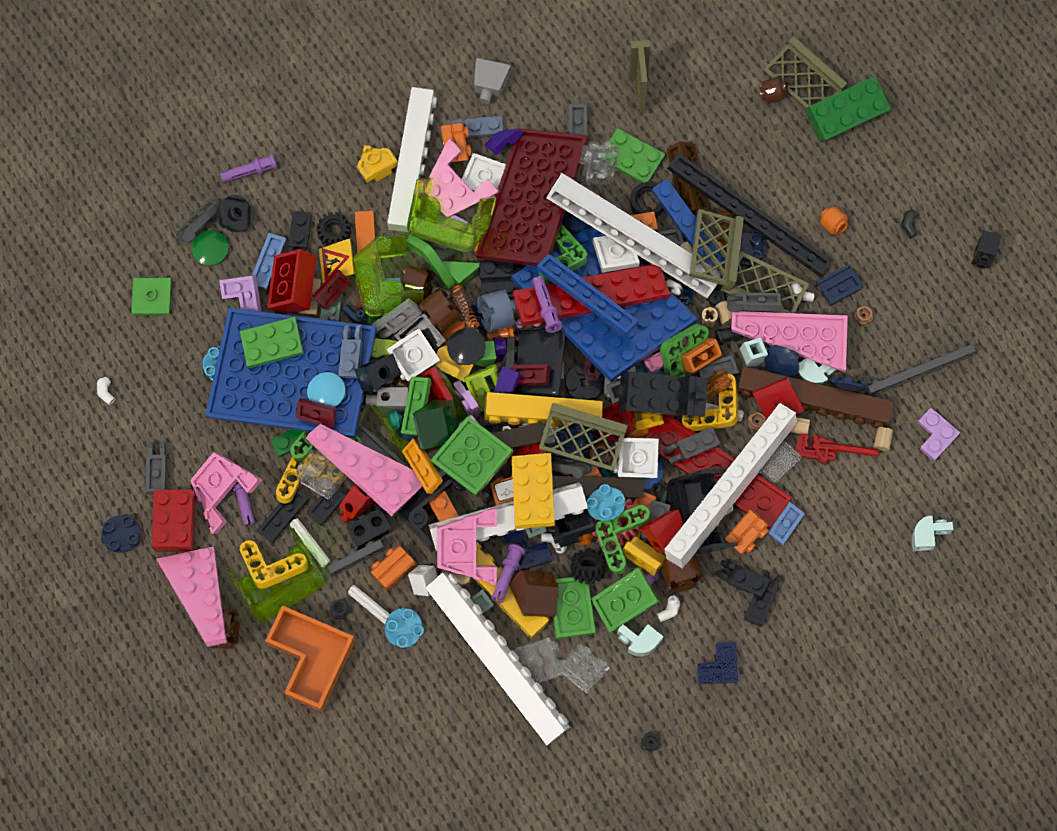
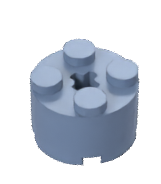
M505 289L478 297V313L483 315L484 319H481V323L487 332L515 326L513 311L516 310L514 301L509 299Z

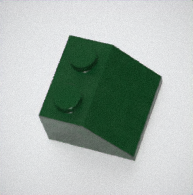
M434 399L412 413L420 450L444 445L459 427L454 400Z

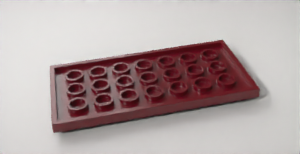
M518 128L523 134L511 148L498 186L500 192L495 195L475 254L477 259L537 266L548 254L551 255L566 210L547 199V196L561 173L574 181L576 180L589 141L587 135Z

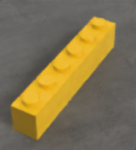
M487 392L484 420L494 424L501 421L508 422L511 425H518L520 423H527V425L541 423V425H546L552 403L602 418L603 401ZM552 417V428L564 426L561 419Z
M476 541V566H496L493 557L489 553L484 554L480 550L482 548L481 545ZM497 567V583L503 570L502 567ZM474 579L490 597L493 595L497 585ZM510 587L507 589L503 603H497L531 640L549 625L548 617L523 616Z

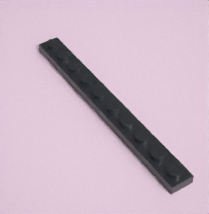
M680 153L677 154L667 169L731 215L734 217H744V224L819 277L823 275L832 262L828 257Z

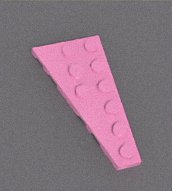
M732 312V332L751 339L761 338L765 344L770 346L778 345L794 350L798 353V356L846 372V315Z
M319 424L306 437L313 446L391 516L423 488L412 469L322 424Z
M214 546L157 558L156 560L160 568L163 570L206 646L227 643Z

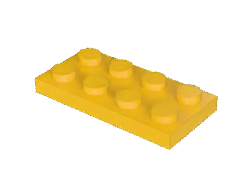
M551 453L512 456L515 529L555 526Z

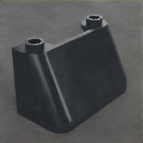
M545 328L520 329V333H516L515 344H518L517 365L548 364L551 366L549 385L517 386L514 394L559 398L566 339L565 334L561 330L549 333Z

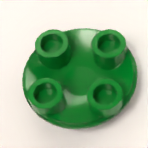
M215 230L201 232L194 238L191 246L194 259L203 265L221 264L229 250L226 237Z

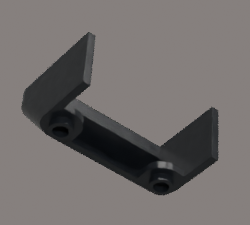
M726 469L699 470L669 480L667 494L669 505H671L670 510H679L683 525L716 485L714 476L725 473ZM712 531L694 555L721 551L736 547L738 544L737 542L725 543L721 532Z
M447 474L441 477L443 482L432 494L427 493L423 487L404 505V509L398 511L399 517L431 553L434 551V545L421 530L428 523V514L424 509L429 506L428 502L431 499L447 491L453 485L458 490H467ZM482 489L478 496L488 505L490 504V496Z

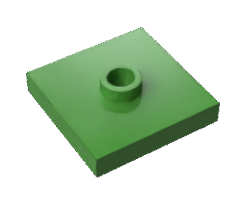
M133 278L132 315H170L172 279Z

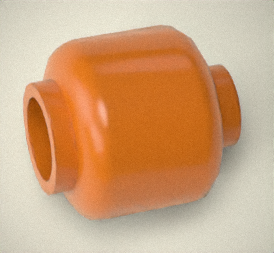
M831 207L821 213L820 224L832 235L841 234L848 227V217L839 208Z

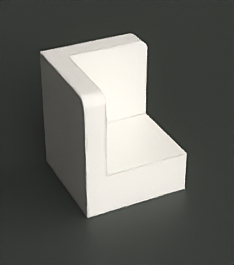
M419 565L408 574L415 595H431L426 587L438 577L435 566Z

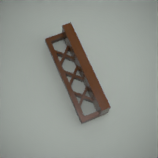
M679 141L667 148L670 164L677 154L680 153L700 167L695 144ZM686 149L690 150L691 157L687 153ZM673 174L676 191L693 214L699 209L711 212L708 198ZM698 199L702 202L703 207L699 206Z

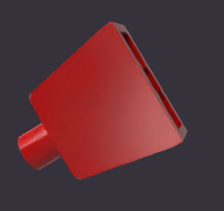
M354 485L339 505V508L343 511L340 518L344 522L349 523L351 520L364 515L375 501L359 486Z
M676 509L665 512L640 528L655 551L661 553L665 552L667 545L682 528L683 522L679 510Z

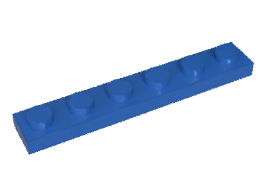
M666 179L652 188L651 191L693 247L696 218L669 180ZM704 231L700 233L699 236L704 242L709 240ZM712 242L707 244L711 252L718 250ZM702 247L697 250L701 258L707 256ZM720 252L714 255L719 263L724 261V257ZM710 258L704 261L712 267L716 266Z
M550 254L537 265L536 270L624 336H627L638 324V319Z

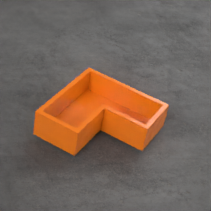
M282 605L265 642L272 648L300 659L284 694L292 700L323 713L356 640L354 636Z

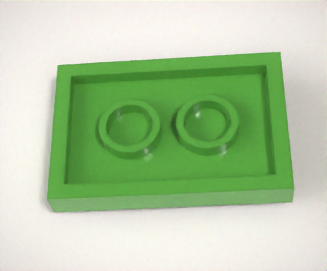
M617 128L600 154L599 160L636 181L644 183L651 180L663 161L665 153Z
M296 317L240 331L246 364L249 369L304 354Z
M641 568L635 569L591 598L610 633H613L622 624H627L660 602Z
M574 577L555 579L559 586L556 616L553 617L556 639L596 634L589 585L585 584V581L579 583V579L574 580Z

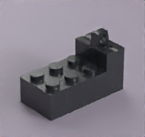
M631 371L621 373L618 411L680 418L705 417L708 378L695 376L679 377Z

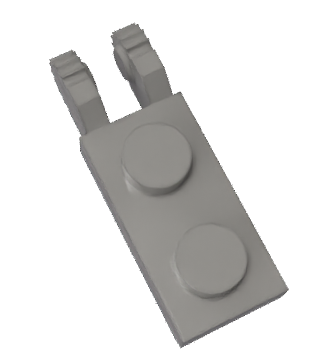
M408 298L381 319L376 320L372 326H376L377 331L381 330L379 337L385 339L421 315L422 309Z

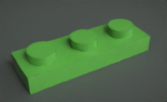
M411 377L401 429L402 434L417 436L412 413L427 405L431 379Z

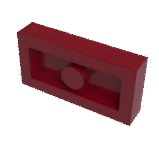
M336 269L312 297L322 309L327 310L351 282L340 270Z
M548 364L513 365V371L522 374L517 386L549 385L551 366Z
M300 398L297 402L296 418L332 428L335 425L337 408Z

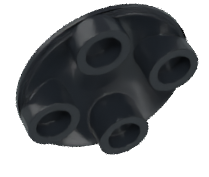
M463 328L451 335L448 340L447 351L450 358L456 364L471 365L484 357L485 340L478 331L471 328Z

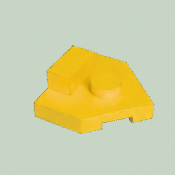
M364 145L363 154L357 168L366 182L373 179L378 182L392 174L391 169L398 166V161L388 148L377 149Z
M447 346L439 348L436 355L440 362L432 367L436 366L438 370L465 382L464 377L469 375L473 364L458 365L450 358Z

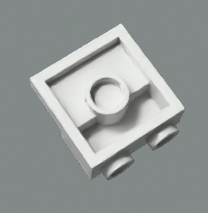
M419 328L387 349L389 354H394L401 373L399 376L403 381L407 379L410 382L411 377L420 376L427 369L440 362V359Z
M624 438L614 473H618V477L657 478L658 439Z

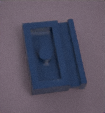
M850 264L820 279L816 283L830 306L863 289V284L855 272L852 271Z

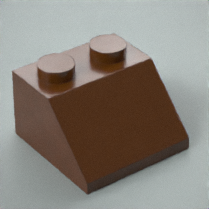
M520 570L509 584V587L522 615L555 617L559 586L552 572Z

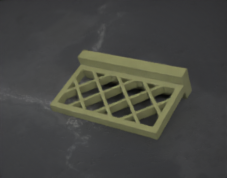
M794 36L788 41L789 43L763 69L771 78L782 77V81H784V77H795V86H788L787 92L805 108L811 106V101H820L828 98L824 97L823 88L834 89L836 92L833 95L847 89V83ZM789 50L794 54L795 61H784L783 55ZM795 64V73L784 74V65ZM797 64L808 66V73H797ZM774 65H782V74H773L770 69ZM808 76V85H797V77ZM810 76H819L821 84L810 85ZM810 88H821L822 97H811ZM797 89H808L809 97L800 98L797 95Z
M650 40L631 41L629 80H636L639 113H645Z
M701 209L697 211L689 272L690 277L723 285V289L731 290L737 280L744 217L736 216L734 219ZM702 216L707 217L711 224L706 226L701 220ZM718 223H729L728 229L724 231ZM714 226L719 234L713 236L709 228ZM703 231L709 237V240L705 242L699 236ZM721 236L726 241V245L723 247L716 240ZM712 242L718 250L711 252L707 244ZM701 247L707 253V256L701 258L697 252ZM719 252L724 257V261L721 263L714 256ZM708 258L716 265L711 269L704 262ZM701 264L706 272H696L695 266ZM718 268L722 273V278L716 277L712 271Z
M741 251L737 275L741 274L744 284L734 285L730 291L722 287L721 291L726 296L742 292L750 293L747 286L758 282L761 291L759 293H769L774 290L775 293H778L777 289L787 286L791 296L781 299V302L792 299L794 304L792 311L785 310L781 303V311H772V313H795L809 283ZM742 258L750 260L752 267L742 270L740 267ZM761 267L767 268L769 275L759 278L756 269ZM753 270L756 280L746 283L743 273ZM783 276L786 284L776 287L773 277ZM770 278L774 288L763 291L760 281ZM798 283L804 286L800 293L793 295L790 285Z
M552 403L539 449L614 471L627 425ZM552 417L561 419L564 426L554 431L551 426ZM574 423L580 425L583 432L572 436L568 427ZM566 428L571 438L560 443L556 433ZM595 429L599 431L601 438L591 442L587 432ZM585 434L589 444L579 449L574 439ZM554 435L558 445L553 448L544 446L546 438ZM610 435L620 437L618 444L611 448L605 439ZM603 440L608 450L598 454L593 444ZM573 441L577 450L571 454L566 453L562 445ZM591 446L596 456L586 459L581 451ZM616 448V452L614 455L612 450ZM610 452L613 457L612 465L603 464L600 456Z

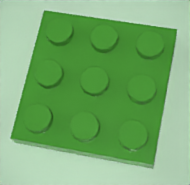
M467 416L431 459V462L477 497L512 455L513 450Z

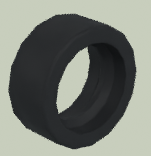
M644 182L633 189L630 197V207L635 215L654 212L655 218L661 215L664 208L660 202L652 210H644L637 204L639 194L652 192V188L657 186V184Z

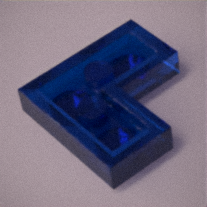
M522 530L503 535L507 549L509 545L514 544L525 550V555L521 557L519 562L520 567L515 573L553 561L547 542L528 547Z
M736 642L716 643L717 663L697 664L698 685L738 683Z

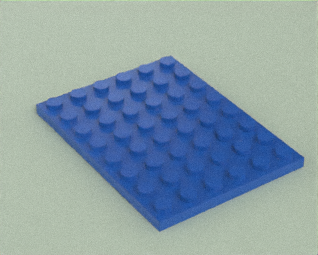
M588 227L573 235L587 252L586 264L573 271L581 278L604 274L602 273L593 245V238L606 235L593 227ZM564 243L563 246L571 247L573 246V244ZM557 247L553 248L551 256L557 258L563 255ZM527 265L512 275L511 281L519 289L534 287L532 281L535 277H539V272L536 270L537 266ZM671 292L670 297L667 299L621 307L639 320L638 324L627 336L617 331L595 313L559 319L563 325L560 330L610 382H613L621 376V373L627 372L660 349L664 341L697 323V317Z
M229 308L205 416L217 420L306 432L313 431L319 424L296 418L297 402L300 398L309 400L307 388L310 381L316 375L325 372L339 374L344 326H350V340H355V328L361 324ZM296 317L304 354L249 369L246 364L240 331ZM361 325L363 345L360 366L371 361L377 332L376 326ZM341 378L345 384L346 396L336 406L335 425L332 428H328L346 437L356 438L365 391H362L357 378Z

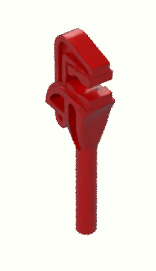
M800 434L794 450L799 458L817 460L826 465L827 461L833 462L836 455L834 453L836 452L878 456V449L838 444L819 435L813 436L811 450H806L808 449V434Z

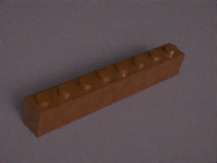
M743 366L738 393L742 397L752 398L754 397V390L787 376ZM788 377L805 408L804 411H816V414L821 416L833 415L838 420L850 419L859 425L867 423L876 429L878 427L887 428L889 425L894 401Z

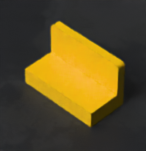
M634 537L630 543L627 542L623 548L625 558L652 576L656 575L663 565V560L666 559V556L656 552L654 548L637 537Z

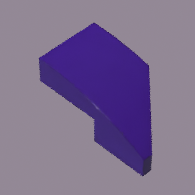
M519 129L498 131L484 145L495 155H498L508 141L514 145L523 132Z
M496 337L493 338L496 353L495 362H501V355L506 354V338Z
M502 367L494 393L514 394L522 374Z

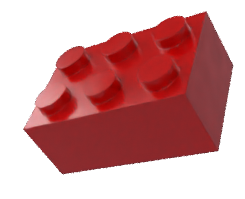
M301 249L274 255L267 309L282 315H286L287 312L297 313L310 310L316 256Z
M154 490L152 548L155 552L194 551L196 494L193 490Z

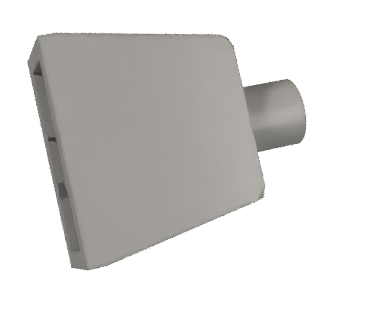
M476 58L474 89L475 93L481 94L479 99L481 103L489 104L491 96H501L511 74V65Z
M382 387V389L377 391V395L366 394V406H376L379 414L392 413L393 410H397L398 413H401V416H404L409 389L408 387Z

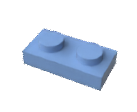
M788 502L772 527L768 529L767 535L780 545H783L805 513L791 502Z

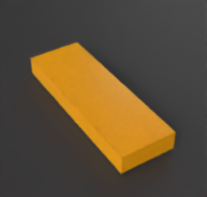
M413 438L402 452L425 491L432 494L443 482V479L426 451L420 450L418 439Z

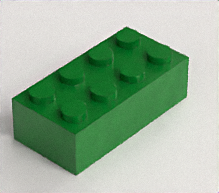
M876 76L804 110L821 143L891 109Z

